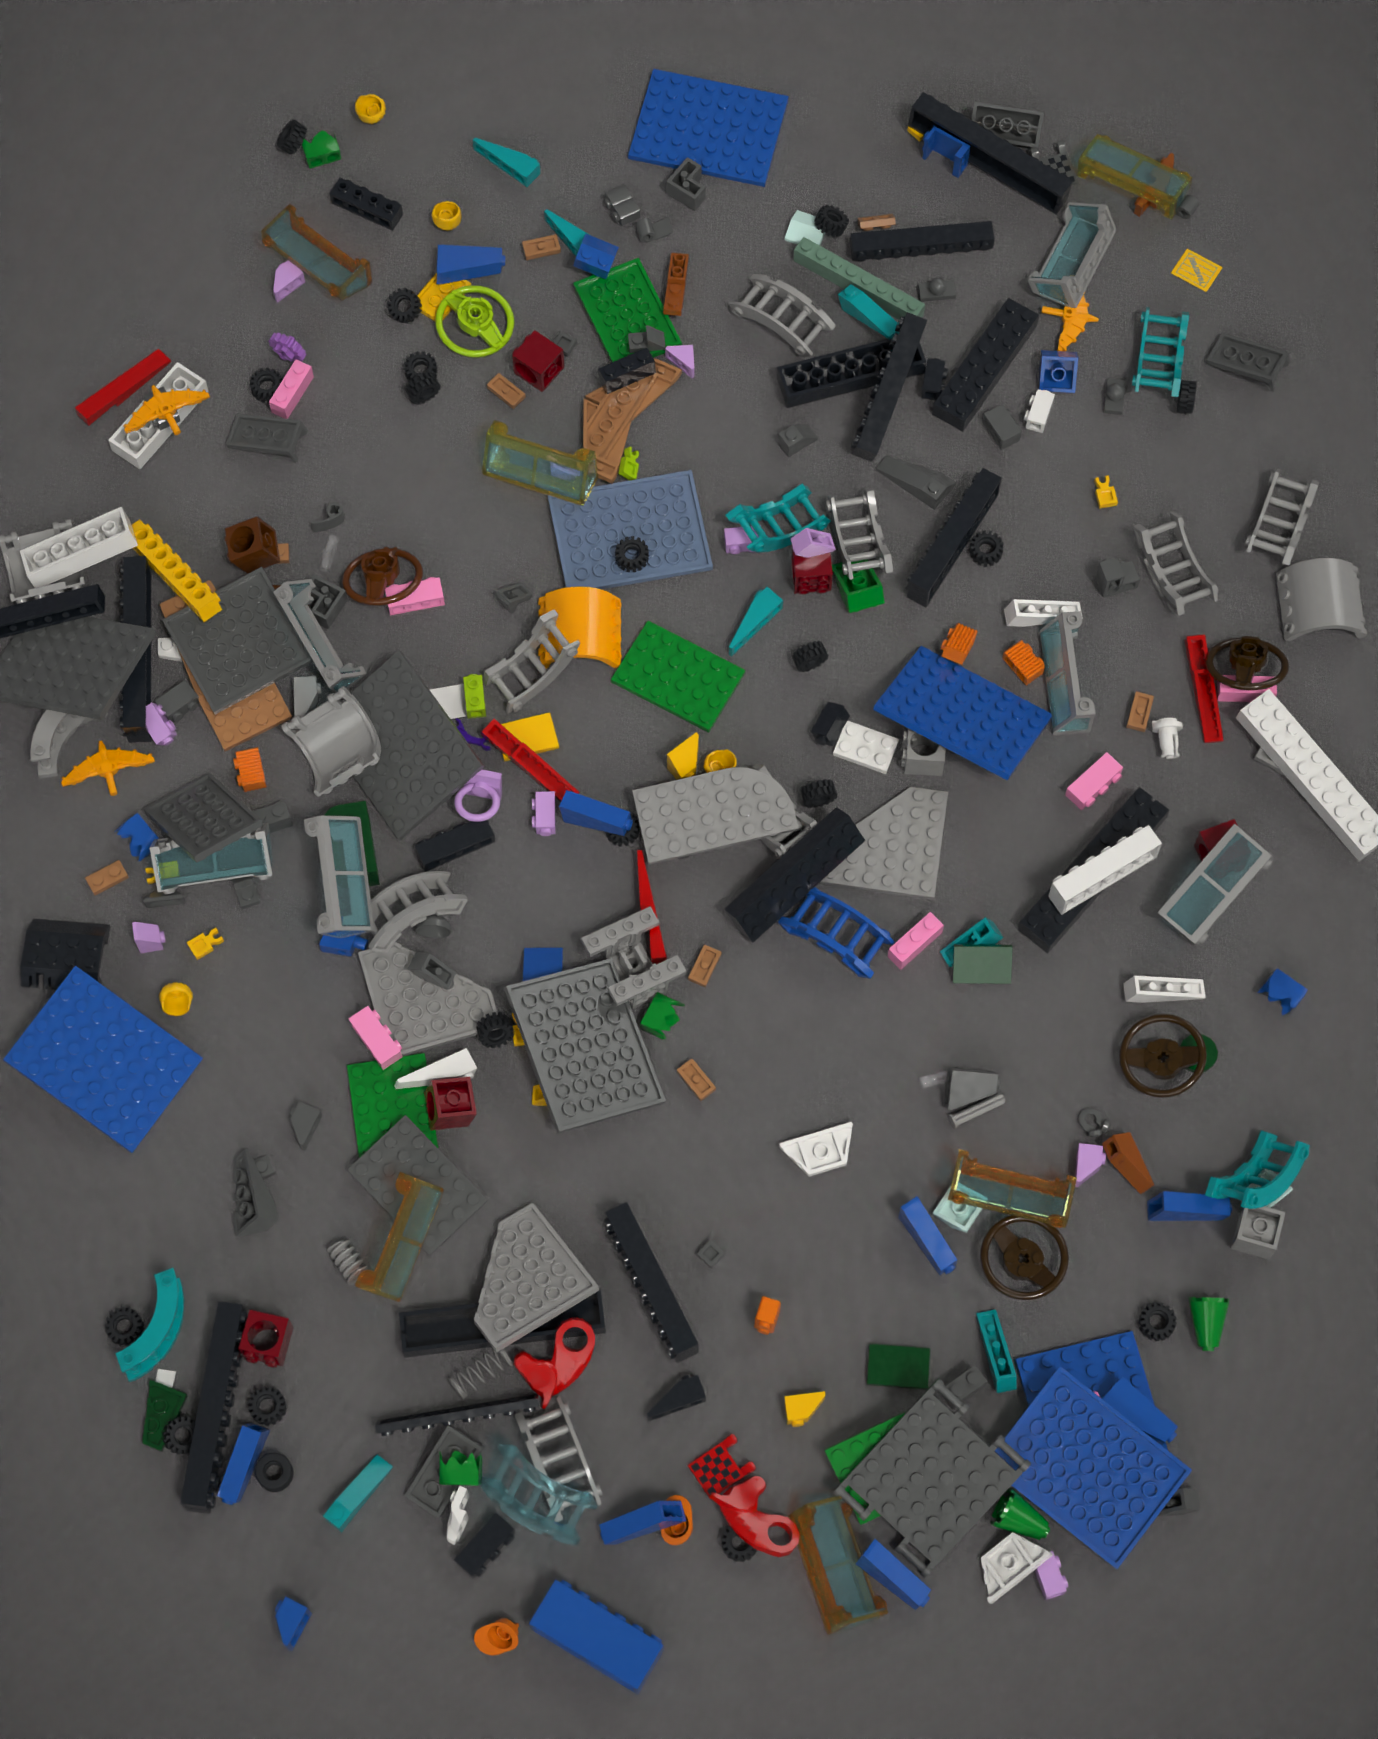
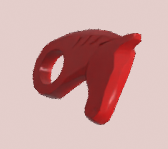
M572 1317L562 1321L556 1329L554 1352L551 1360H539L525 1351H521L514 1357L513 1364L531 1389L542 1397V1409L547 1407L552 1396L569 1387L588 1365L595 1345L593 1328L584 1319ZM572 1327H579L587 1334L586 1344L577 1350L570 1349L563 1343L564 1333Z
M752 1476L729 1488L722 1495L714 1492L710 1494L709 1497L720 1506V1510L730 1527L741 1539L756 1550L772 1556L783 1557L790 1555L797 1547L800 1533L792 1520L785 1516L763 1513L757 1510L758 1498L766 1489V1483L760 1476ZM773 1526L785 1529L790 1538L789 1543L783 1546L776 1545L769 1539L768 1529Z

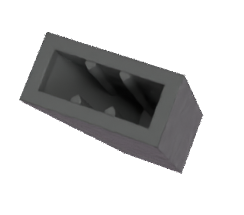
M948 1068L944 1107L948 1110H953L996 1094L997 1089L1000 1087V1077L993 1071Z

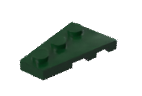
M153 1380L149 1381L143 1445L163 1452L166 1443H163L164 1436H162V1432H165L164 1427L168 1425L170 1420L179 1416L188 1397L187 1394Z

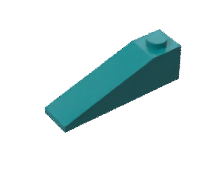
M478 138L473 139V148L476 152L525 187H528L541 174L540 163L537 159Z
M546 209L544 211L546 223L570 251L577 256L583 238L588 233Z
M850 284L838 294L842 310L889 340L897 333L895 331L897 322L860 289Z
M766 587L763 591L759 590L755 594L754 600L729 646V655L731 657L783 609V600L769 587Z
M996 1309L976 1313L996 1392L1002 1393L1016 1390L1017 1376Z
M377 1454L323 1515L324 1519L342 1533L393 1469V1466Z

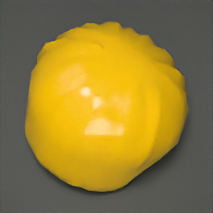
M375 94L361 95L356 100L355 111L362 122L373 125L383 119L386 104L383 99Z
M450 201L436 204L431 214L434 224L441 230L446 231L455 229L459 226L462 219L460 207Z
M728 749L715 750L706 756L703 767L706 773L733 768L737 766V759L734 753Z
M181 982L168 983L162 988L159 993V1001L164 1013L170 1016H182L189 1011L193 1000V993L189 986Z

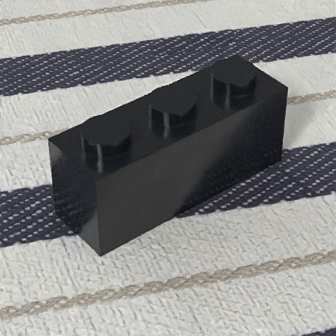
M648 348L642 349L598 368L599 380L606 393L609 394L655 374V360Z
M495 1513L454 1559L455 1564L473 1580L476 1577L480 1578L487 1570L485 1566L490 1561L494 1562L500 1556V1549L504 1545L508 1546L514 1540V1528Z

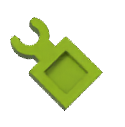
M630 446L624 450L625 457L621 458L618 473L629 481L636 480L639 464L635 462L639 456V451L632 452V447Z

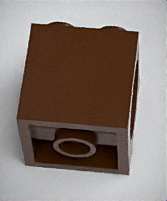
M256 516L225 528V542L228 546L227 557L231 563L247 574L260 567L264 569L280 563L276 531Z

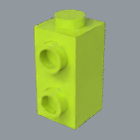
M470 674L463 677L468 719L486 717L482 675Z

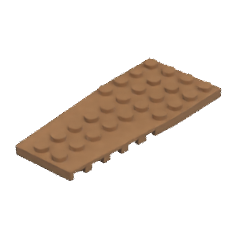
M210 580L205 582L211 589V593L217 591ZM177 595L161 603L160 607L164 617L167 618L186 608L187 605ZM180 653L193 688L199 696L198 700L224 751H228L293 718L275 683L215 715Z

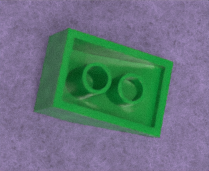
M868 559L851 562V564L867 562ZM842 562L832 565L835 581L849 613L885 603L883 586L873 568L853 571V579H849L847 575L843 574Z

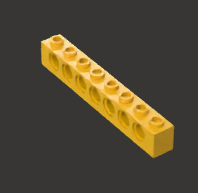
M139 519L132 524L138 546L132 549L139 556H146L148 565L203 622L222 610L219 604L221 601L219 596L215 592L211 593V589L205 582L201 583L196 572L192 573L189 565L186 562L182 563L180 556L176 552L173 554L171 547L167 543L163 544L162 538L158 533L154 534L148 523L145 525Z

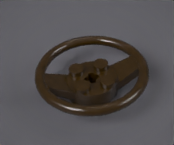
M1242 636L1241 638L1222 641L1212 647L1206 656V667L1211 676L1228 687L1240 690H1262L1273 687L1286 677L1289 670V662L1286 655L1279 648L1259 639V637ZM1227 647H1230L1229 661L1231 668L1236 670L1235 681L1220 674L1213 664L1215 655ZM1268 651L1277 656L1281 662L1279 674L1270 680L1252 683L1254 674L1260 672L1262 667L1265 666Z
M1155 1014L1135 1023L1124 1036L1119 1052L1120 1066L1128 1082L1138 1091L1160 1098L1176 1096L1190 1089L1202 1075L1207 1057L1205 1042L1200 1032L1189 1021L1171 1014ZM1155 1022H1172L1184 1027L1193 1036L1197 1046L1179 1047L1176 1041L1161 1038L1149 1042L1147 1048L1128 1049L1134 1035L1143 1027ZM1162 1056L1169 1057V1059L1165 1060V1063L1159 1060ZM1197 1064L1194 1073L1185 1083L1166 1090L1153 1089L1143 1085L1134 1077L1129 1068L1131 1066L1147 1070L1156 1079L1168 1080L1174 1078L1183 1068Z
M1015 1214L999 1220L986 1233L980 1249L981 1266L986 1278L996 1290L1013 1299L1034 1300L1048 1295L1060 1285L1068 1269L1069 1255L1063 1236L1054 1225L1036 1215ZM1015 1222H1031L1051 1233L1059 1246L1061 1255L1060 1267L1056 1276L1043 1264L1044 1255L1040 1247L1027 1238L1019 1239L1006 1227L1007 1225ZM992 1239H994L1003 1254V1268L1007 1275L1016 1281H1030L1042 1289L1033 1292H1019L999 1282L994 1276L988 1260V1251ZM1019 1257H1026L1028 1263H1020Z

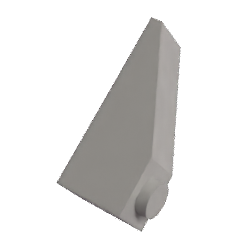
M316 676L294 677V717L298 715L301 718L315 709L319 701L318 694H322L321 683H318Z

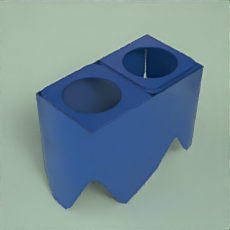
M138 813L114 831L119 830L117 835H121L122 838L131 837V855L133 857L139 856L138 862L150 855L152 842L154 839H159Z
M1277 968L1257 993L1269 992L1268 1001L1270 1002L1280 1000L1283 1007L1281 1013L1285 1015L1293 1008L1296 1009L1308 989Z

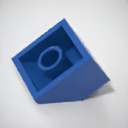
M585 234L573 266L606 279L619 247Z
M1041 350L1039 390L1075 393L1078 369L1077 352Z
M285 1596L283 1601L280 1600L275 1608V1612H277L275 1616L283 1644L292 1652L312 1613L307 1607Z

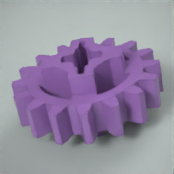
M279 332L277 334L273 333L268 341L270 343L269 346L273 347L272 350L283 360H289L290 362L299 360L302 362L307 355L302 346L290 335H281Z

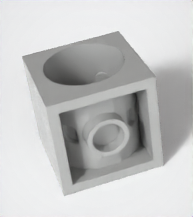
M909 728L908 731H904L901 767H905L904 774L942 776L945 763V747ZM924 744L930 746L935 753L929 756H921L915 753L912 748L916 745Z
M1265 1206L1256 1209L1242 1207L1231 1249L1270 1260L1277 1249L1285 1212Z

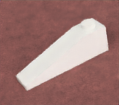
M1013 599L1004 609L1007 626L1019 627L1048 624L1062 612L1081 611L1080 602Z
M1133 976L1123 983L1126 1002L1146 1003L1206 998L1203 979Z
M467 1048L397 1079L394 1086L396 1089L429 1086L432 1080L471 1077L472 1079L477 1067Z

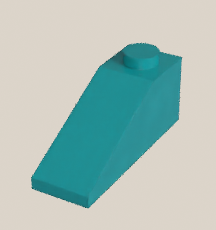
M985 917L942 949L940 953L948 966L952 967L954 944L995 945L1004 937L996 924Z

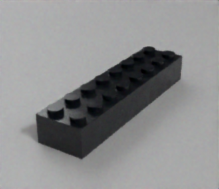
M1008 298L935 401L932 415L963 432L1037 327L1039 314Z
M907 312L904 317L901 316L900 320H898L895 328L897 333L894 334L888 346L891 350H888L882 362L885 367L882 366L876 378V381L879 383H876L871 391L870 398H872V401L869 400L863 414L866 417H863L862 421H860L857 429L860 433L854 437L852 442L853 455L871 462L877 456L927 319Z
M891 339L777 367V380L786 407L790 408L875 386L876 383H879L876 381L882 366L885 367L882 364L888 350H891L888 347ZM920 342L906 378L924 374L926 371L927 362Z
M982 468L980 473H975L972 485L970 487L967 486L962 495L963 499L961 501L958 500L955 504L954 513L952 515L949 514L944 522L945 527L943 530H938L935 542L930 543L926 550V556L924 558L921 557L918 561L917 570L910 573L907 579L909 583L906 587V590H908L907 598L925 608L928 606L999 496L1002 477L985 468Z
M836 807L724 909L739 932L754 943L866 840L851 817Z
M625 1202L606 1211L604 1227L609 1236L613 1235V1245L617 1253H622V1263L626 1271H631L630 1279L635 1288L639 1287V1297L644 1306L648 1305V1315L653 1324L657 1323V1333L662 1342L666 1341V1351L670 1359H675L676 1363H679L697 1354L699 1344L628 1203Z

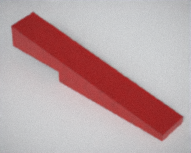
M157 349L75 407L77 415L90 426L112 406L116 405L118 407L171 363V359L160 349Z
M1205 634L1187 636L1184 642L1204 744L1223 742L1214 678L1206 667L1208 649Z
M495 718L481 732V736L548 792L555 791V797L560 802L566 790L577 794L580 793Z
M637 850L640 911L651 906L657 917L642 850ZM659 926L649 930L651 962L656 965L667 960Z

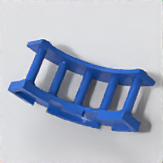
M816 887L806 894V899L793 917L787 918L782 916L778 921L788 934L808 940L810 937L818 941L816 943L817 946L831 954L833 951L842 957L841 961L857 976L871 979L874 974L869 968V963L883 943L894 945L895 943L887 930L878 927L851 906L821 892ZM813 901L821 903L822 906L810 923L804 924L800 922ZM831 907L842 914L830 932L824 934L818 931L816 927ZM851 918L860 924V927L848 945L842 946L835 941V937L846 920ZM867 930L877 939L864 958L859 959L853 954L854 948Z

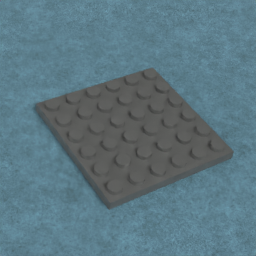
M262 567L215 591L221 600L219 604L222 610L207 621L203 622L188 606L162 620L215 715L314 662L274 594L275 589Z

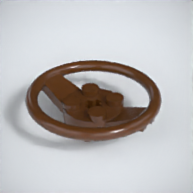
M384 547L383 549L369 551L354 559L343 573L342 585L343 589L346 590V594L359 603L373 606L392 604L408 597L418 588L422 581L423 568L420 561L411 553L400 550L397 547ZM398 557L410 561L416 571L413 582L400 593L383 598L386 586L394 584V580L400 574ZM360 564L366 582V597L357 594L351 588L349 582L352 572Z

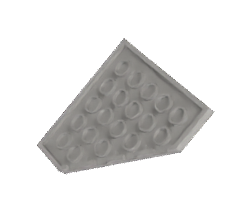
M909 787L856 824V827L866 841L830 872L820 884L934 900L948 792Z
M395 942L388 953L367 949L358 952L373 1007L381 1018L379 1022L382 1026L386 1024L392 1033L390 1035L392 1040H397L403 1048L401 1050L402 1056L478 1035L476 1026H478V1021L481 1022L482 1017L486 1018L488 1013L491 1016L492 1012H496V1015H498L491 990L475 984L474 981L458 974L455 975L448 990L422 980L408 970L416 952L410 951Z
M534 1203L529 1204L499 1222L490 1263H488L484 1286L479 1298L478 1309L475 1313V1325L496 1353L599 1291V1286Z

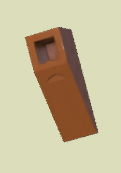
M1130 1132L1113 1135L1102 1143L1109 1161L1140 1194L1155 1186Z

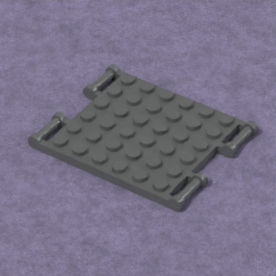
M940 1378L926 1390L833 1491L837 1497L840 1496L849 1504L863 1521L875 1509L902 1534L904 1538L895 1546L894 1550L898 1554L901 1553L919 1569L921 1571L920 1574L924 1578L930 1574L933 1568L1031 1465L1028 1459L1022 1458L1005 1442V1438L1002 1435H999L988 1445L965 1424L960 1417L970 1406L966 1402L963 1403L943 1385L944 1382ZM938 1390L957 1410L955 1412L951 1411L934 1395V1392ZM998 1447L1019 1465L1016 1470L995 1451ZM848 1485L869 1504L866 1508L844 1490ZM909 1542L930 1560L927 1565L906 1547Z

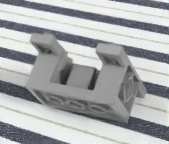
M651 906L581 938V942L589 957L601 952L605 960L613 958L621 981L609 986L608 991L616 1006L629 1001L631 1008L634 1009L652 1001L657 992L663 995L667 994L669 982L685 975L687 972L678 955L656 965L655 963L652 964L640 942L642 933L659 926V921ZM631 964H635L637 967L633 968Z

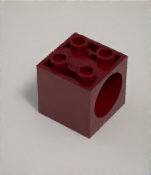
M536 330L531 335L528 334L520 347H516L512 353L514 374L541 392L564 369L563 349Z
M792 548L791 565L794 594L805 595L810 592L826 593L831 591L833 577L831 553L807 558L795 555Z
M1235 819L1199 832L1194 847L1201 861L1234 824L1238 826ZM1243 836L1231 846H1228L1208 869L1207 874L1210 878H1221L1227 872H1237L1244 868L1251 851Z
M471 1077L432 1080L424 1092L430 1130L469 1127L477 1115Z
M249 1310L239 1346L242 1356L246 1358L245 1361L255 1364L258 1361L265 1362L266 1366L277 1368V1365L283 1366L293 1331L289 1318ZM263 1330H274L278 1336L275 1346L266 1351L257 1350L253 1344L256 1335Z

